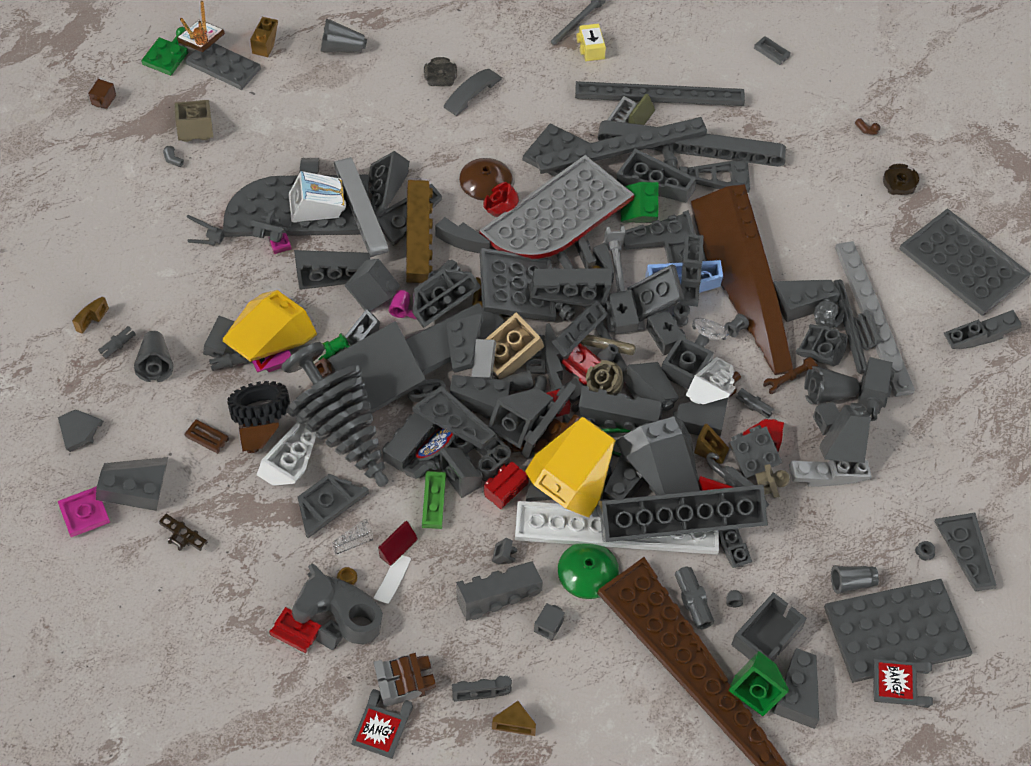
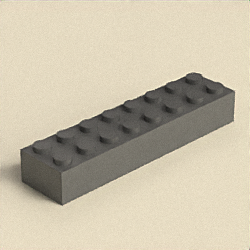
M764 485L598 501L603 542L768 525Z

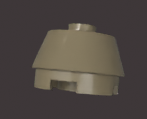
M601 360V363L588 369L586 381L589 391L598 392L599 389L607 390V394L614 396L620 393L623 388V374L621 368L616 363Z

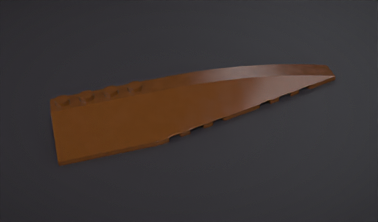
M745 184L726 186L692 200L690 204L699 235H703V251L706 261L721 260L723 272L722 288L727 291L737 313L743 314L748 319L749 326L747 330L750 334L752 333L756 340V345L758 348H761L764 353L763 357L774 375L786 374L787 370L793 369L787 337L770 268Z

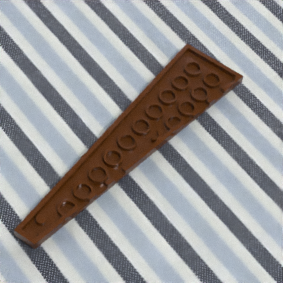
M645 557L598 590L597 594L755 766H787L774 745L768 740L763 729L752 718L753 715L750 710L745 708L739 698L728 691L730 688L728 678L700 637L694 632L689 621L685 620L682 616L680 608L669 597V592L661 585L657 579L658 576Z

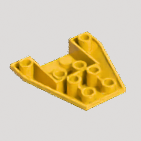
M274 290L260 294L246 305L223 337V342L251 362L304 345L317 336V332L305 309L280 291Z
M581 417L539 451L525 472L534 486L568 510L589 518L599 504L598 501L601 500L616 439L585 417Z

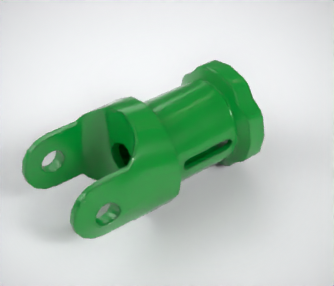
M340 333L339 337L330 342L322 343L326 353L319 357L318 360L322 358L328 360L342 349L350 347L343 333Z

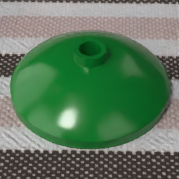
M596 544L572 545L564 551L558 563L560 583L570 594L582 599L600 598L597 594L598 590L619 575L618 562L613 553L606 547ZM591 562L593 565L588 566L586 563Z

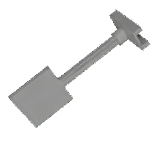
M621 226L620 231L614 232L610 231V227H606L603 242L607 244L608 251L612 252L617 292L625 291L620 250H622L625 237V226ZM607 312L609 314L606 316L608 332H615L614 328L611 329L609 318L611 315L610 312ZM644 320L639 322L638 330H645Z

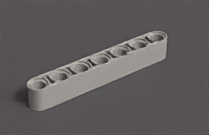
M352 157L334 161L338 178L342 179L344 194L370 257L388 253L387 242Z

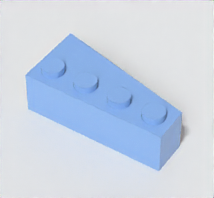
M721 260L702 261L699 293L720 287L723 279ZM682 263L647 265L645 276L647 278L673 264L676 266L681 284Z

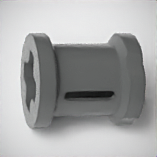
M678 303L674 306L673 316L676 318L678 327H682L688 323L687 316L690 314V307L679 305Z
M739 313L735 316L734 320L724 325L725 331L729 336L737 337L742 329L748 328L749 321L743 314Z

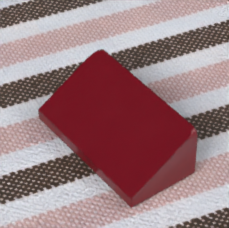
M403 522L378 547L380 558L390 566L418 540L409 522Z

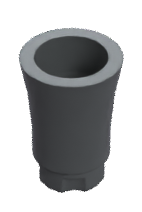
M833 565L831 569L833 590L836 594L851 590L877 586L879 583L878 570L876 567H868L866 565Z

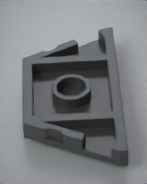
M328 474L300 494L297 498L306 537L309 538L369 494V489L364 486L361 488L352 485L351 481L341 480L337 476Z

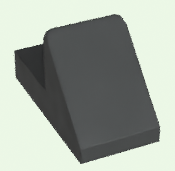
M366 309L345 335L348 343L352 346L377 332L380 321L369 309Z

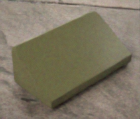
M646 93L630 113L628 123L645 125L654 113L655 107L649 94Z

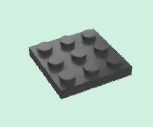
M550 123L525 152L522 161L538 168L536 156L589 144V142ZM565 169L548 172V174L555 177Z

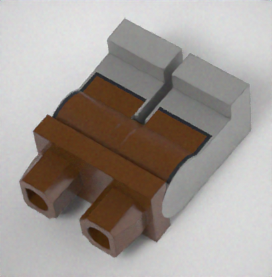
M412 653L409 656H402L394 660L373 662L384 707L426 696L425 691L436 687L433 674L421 676V671L431 669L428 655L417 657L416 653Z

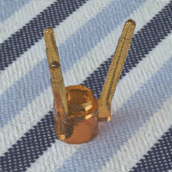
M200 1L202 22L201 20L198 21L199 27L195 28L194 32H192L183 18H180V21L189 33L190 39H194L197 45H204L208 42V31L206 28L204 1Z

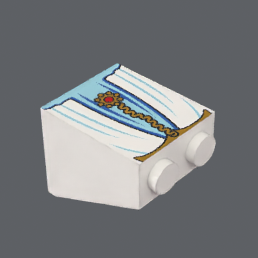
M300 171L289 192L291 222L339 218L341 212L346 208L342 179Z

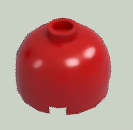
M507 182L500 183L491 190L493 193L490 197L486 196L483 207L492 216L499 217L504 212H509L517 206L519 202L518 193L511 184Z

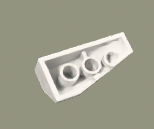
M718 357L714 358L695 375L686 396L690 397V400L697 404H706L729 397L735 390V386H733L734 379L732 378L734 375L733 365Z
M297 422L262 459L257 476L273 486L295 484L306 470L315 442L316 432H310L306 429V424L303 425Z

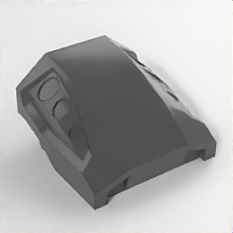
M810 324L803 342L796 349V354L801 357H811L815 361L830 364L834 367L839 365L846 351L847 335L827 326Z

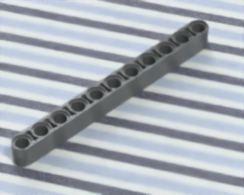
M604 120L599 126L598 140H606L656 127ZM706 134L648 148L649 150L662 151L665 146H668V149L669 146H672L674 153L731 161H748V163L776 167L784 165L786 159V146L781 143Z

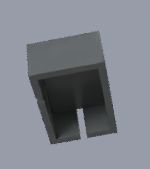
M773 592L734 635L731 645L749 660L760 651L774 662L777 655L779 656L803 629L807 618L793 607L789 609L785 618L783 615L788 603Z

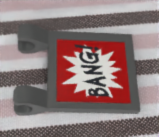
M874 659V702L912 705L923 708L932 706V697L917 696V673L928 674L932 671V664L928 662L915 663Z
M373 689L351 745L393 759L407 720L413 710V705L411 701L405 700L400 714L377 707L381 698L380 691Z

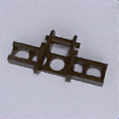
M165 514L159 520L160 525L173 533L168 538V544L174 543L178 546L179 551L184 549L186 545H192L201 551L202 547L208 543L206 539L198 535V531H192L186 527L183 521L179 522L168 514ZM165 519L170 521L169 524H165L163 522ZM173 524L176 525L174 529L171 528ZM181 529L187 530L185 534H180ZM178 536L184 539L181 543L176 540ZM197 539L202 542L200 545L195 544Z

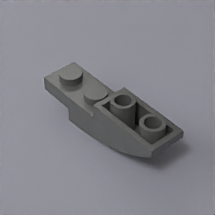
M1014 310L982 322L978 319L946 331L944 336L952 349L971 348L1003 339L1004 334L1020 329L1022 323Z

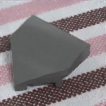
M73 410L58 417L66 450L71 452L88 441L93 443V436L98 426L101 427L104 421L79 410Z

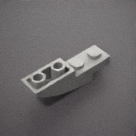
M834 460L829 462L791 461L789 464L792 481L807 482L809 487L845 485L872 478L868 460H865V463Z

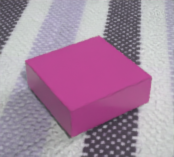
M283 233L280 242L269 240L274 254L292 249L286 233Z

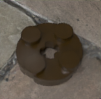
M893 164L885 171L883 183L891 195L913 194L919 183V175L916 170L913 169L912 171L906 164Z

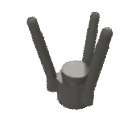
M187 215L188 219L208 228L206 237L209 238V240L188 239V243L215 246L216 243L220 244L223 241L225 230L213 227L195 217Z

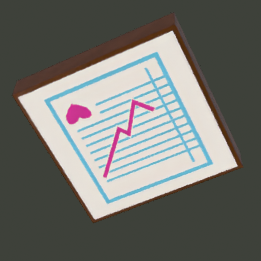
M199 19L179 35L177 40L179 43L203 53L225 33L224 29Z

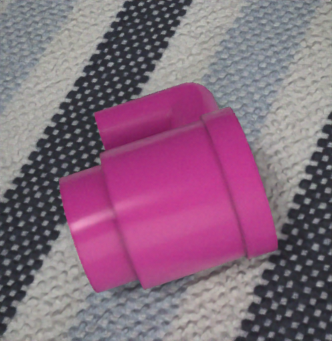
M404 290L396 292L389 307V313L397 318L407 316L416 319L412 310L408 309L410 294Z

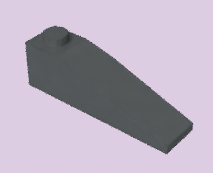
M396 151L373 162L370 166L369 182L372 186L369 189L370 193L373 194L371 205L375 215L388 208L409 173L410 161Z

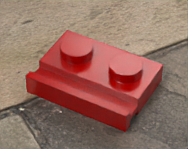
M285 607L274 623L273 628L270 629L269 634L306 654L307 649L316 639L322 626L312 620L306 623L295 621L292 616V610Z

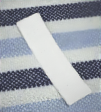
M402 555L390 566L373 599L387 604L390 602L407 570L411 558Z

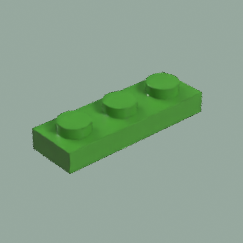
M426 471L422 528L442 529L446 472Z

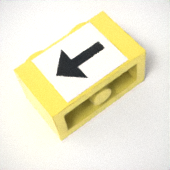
M599 24L579 26V33L576 34L577 43H580V54L584 55L585 61L605 59L606 46Z

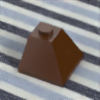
M274 418V422L266 421L265 425L258 423V426H253V423L250 426H245V423L239 425L242 452L255 453L262 449L278 429L279 420Z

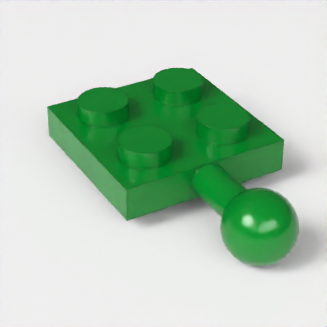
M183 26L177 28L176 37L172 42L159 37L141 60L142 65L171 76L189 53L188 48L178 45L179 42L177 40V37L186 31L187 28Z

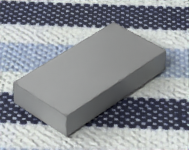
M476 339L472 377L492 379L496 349L495 340Z

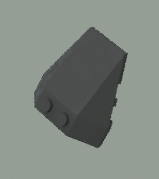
M673 416L645 424L615 441L624 460L627 463L630 462L638 471L639 477H643L650 484L649 488L655 495L700 491L691 436L683 420Z

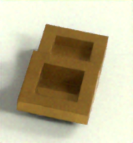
M105 297L94 300L75 316L72 322L76 332L83 334L92 320L100 322L109 309Z

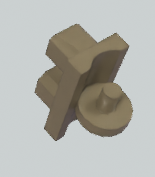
M764 465L766 471L755 474L758 485H764L765 495L773 493L774 498L780 497L777 487H785L789 484V474L783 470H778L773 474L771 465Z

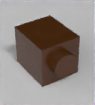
M97 79L88 93L91 104L104 109H108L116 97L114 84Z

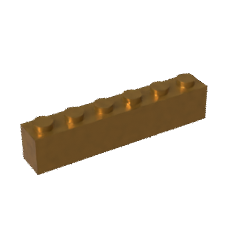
M408 180L407 283H423L433 271V266L429 265V260H432L433 250L429 249V245H432L433 234H429V229L433 227V218H429V214L433 212V203H429V199L433 197V188H429V181Z

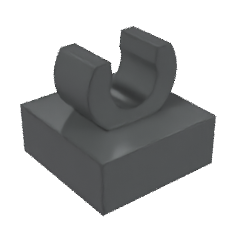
M504 538L495 544L492 562L498 565L504 561L508 564L515 562L516 559L510 556V553L514 554L517 552V548L512 546L513 540Z

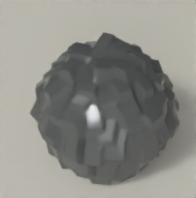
M825 299L815 307L814 320L817 325L827 326L832 329L842 323L844 310H840L837 304Z

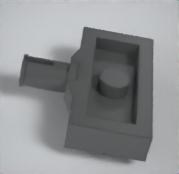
M440 454L423 461L416 458L403 471L407 476L417 479L424 476L430 468L438 470L440 468Z

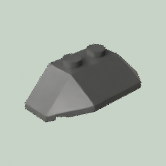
M443 268L414 288L412 313L424 328L479 290L481 286L471 272Z

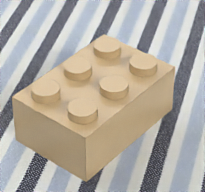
M517 312L485 339L496 341L493 375L498 380L513 374L544 347L541 337Z

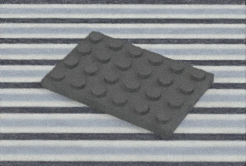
M948 208L903 242L899 248L981 316L985 315L1031 275L1029 271Z
M942 579L825 603L824 605L852 683L873 678L874 659L915 663L928 662L934 665L972 655V650Z

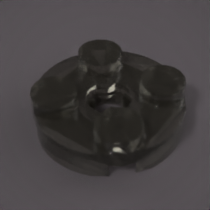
M435 57L431 59L430 63L425 64L424 78L429 86H452L457 78V66L455 63L450 62L448 58Z

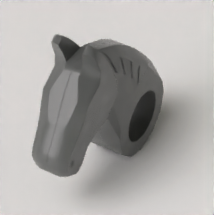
M310 564L308 566L310 572L307 574L309 579L304 583L292 608L294 620L299 623H306L315 614L331 611L343 638L351 643L361 645L373 642L380 634L383 613L379 605L371 596L358 587L341 579L324 575L316 565ZM358 616L365 617L371 623L366 626H359L350 619Z

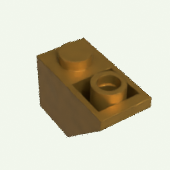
M262 16L250 39L252 54L264 57L270 55L275 43L278 20Z

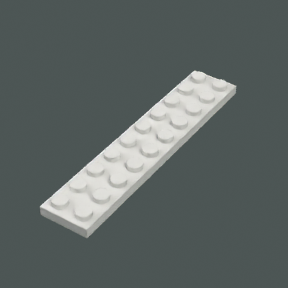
M518 501L516 541L573 545L596 544L604 547L718 555L719 531L603 542L600 516L597 514L596 508L588 518L556 503Z

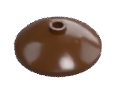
M479 158L470 161L463 167L459 177L460 186L468 196L484 201L487 195L491 196L493 193L491 190L498 184L503 182L512 184V174L509 168L499 160Z

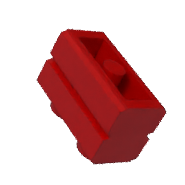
M510 462L507 466L503 465L498 470V475L494 478H489L484 484L485 497L499 509L506 506L529 483V477L526 472L520 469L514 462Z

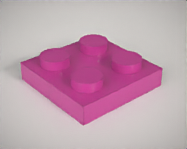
M97 486L58 501L71 538L110 523L103 502L96 500Z

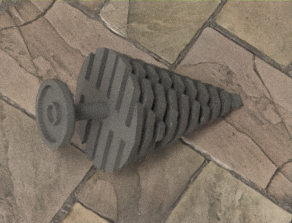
M315 342L300 349L282 364L281 368L286 373H293L303 368L313 386L300 394L296 400L292 401L286 410L287 413L292 417L297 416L296 421L303 425L306 424V429L310 432H316L315 436L320 440L327 439L325 444L331 448L336 447L335 452L339 455L349 453L345 457V460L349 463L361 459L354 466L359 470L368 467L369 470L364 474L368 478L374 477L379 487L385 486L389 480L382 472L385 469L384 462L376 463L382 457L381 451L379 449L372 452L378 447L379 442L378 437L373 440L371 439L376 434L375 425L369 426L373 422V415L368 413L371 407L369 401H365L368 396L366 389H362L365 383L364 379L360 377L362 374L361 367L359 365L348 366L323 378L313 363L323 353V344Z

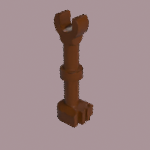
M811 357L803 360L801 366L787 370L786 374L774 379L767 378L763 386L772 385L773 387L769 389V394H774L781 384L789 380H795L798 375L813 369L812 366L818 365Z

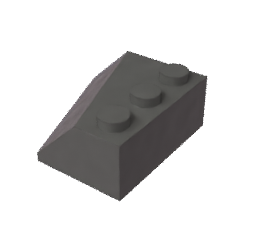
M168 457L104 463L96 488V500L157 511Z

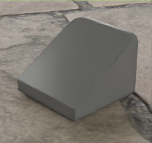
M330 619L319 629L316 641L330 650H334L343 638L338 624Z

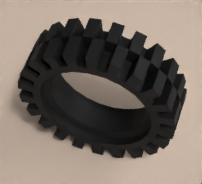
M259 381L256 382V385L250 383L248 387L242 386L240 387L241 390L236 389L227 399L231 419L239 425L245 423V426H250L251 423H253V426H258V423L265 425L266 421L274 422V418L279 420L282 418L281 415L285 416L287 414L286 410L290 405L286 386L280 382L276 384V381H272L270 384L269 381H264L263 384ZM272 400L258 406H247L258 401Z

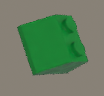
M639 182L624 186L634 194V198L621 208V222L652 223V221L658 220L659 182Z
M758 651L734 676L728 691L761 716H764L788 693L789 688L777 664Z

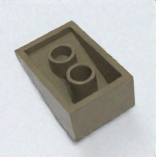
M209 100L175 102L178 141L189 142L192 139L208 140L213 137Z

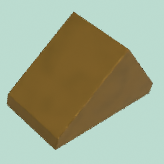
M704 424L698 436L694 453L704 458H707L709 453H715L719 456V459H713L715 462L722 464L730 448L708 424Z
M516 701L493 717L492 729L535 736L536 723L520 702Z

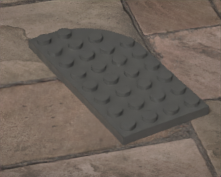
M369 174L359 175L369 198ZM298 175L269 176L247 184L229 201L223 221L224 237L253 236L254 226H250L251 220L266 222V220L261 219L262 214L268 215L270 210L275 211V217L280 218V223L274 222L273 224L288 228L287 236L361 234L345 194L343 196L346 201V208L341 212L339 218L291 222L289 192ZM324 175V176H329V177L338 178L337 175ZM266 229L265 236H270L271 230Z

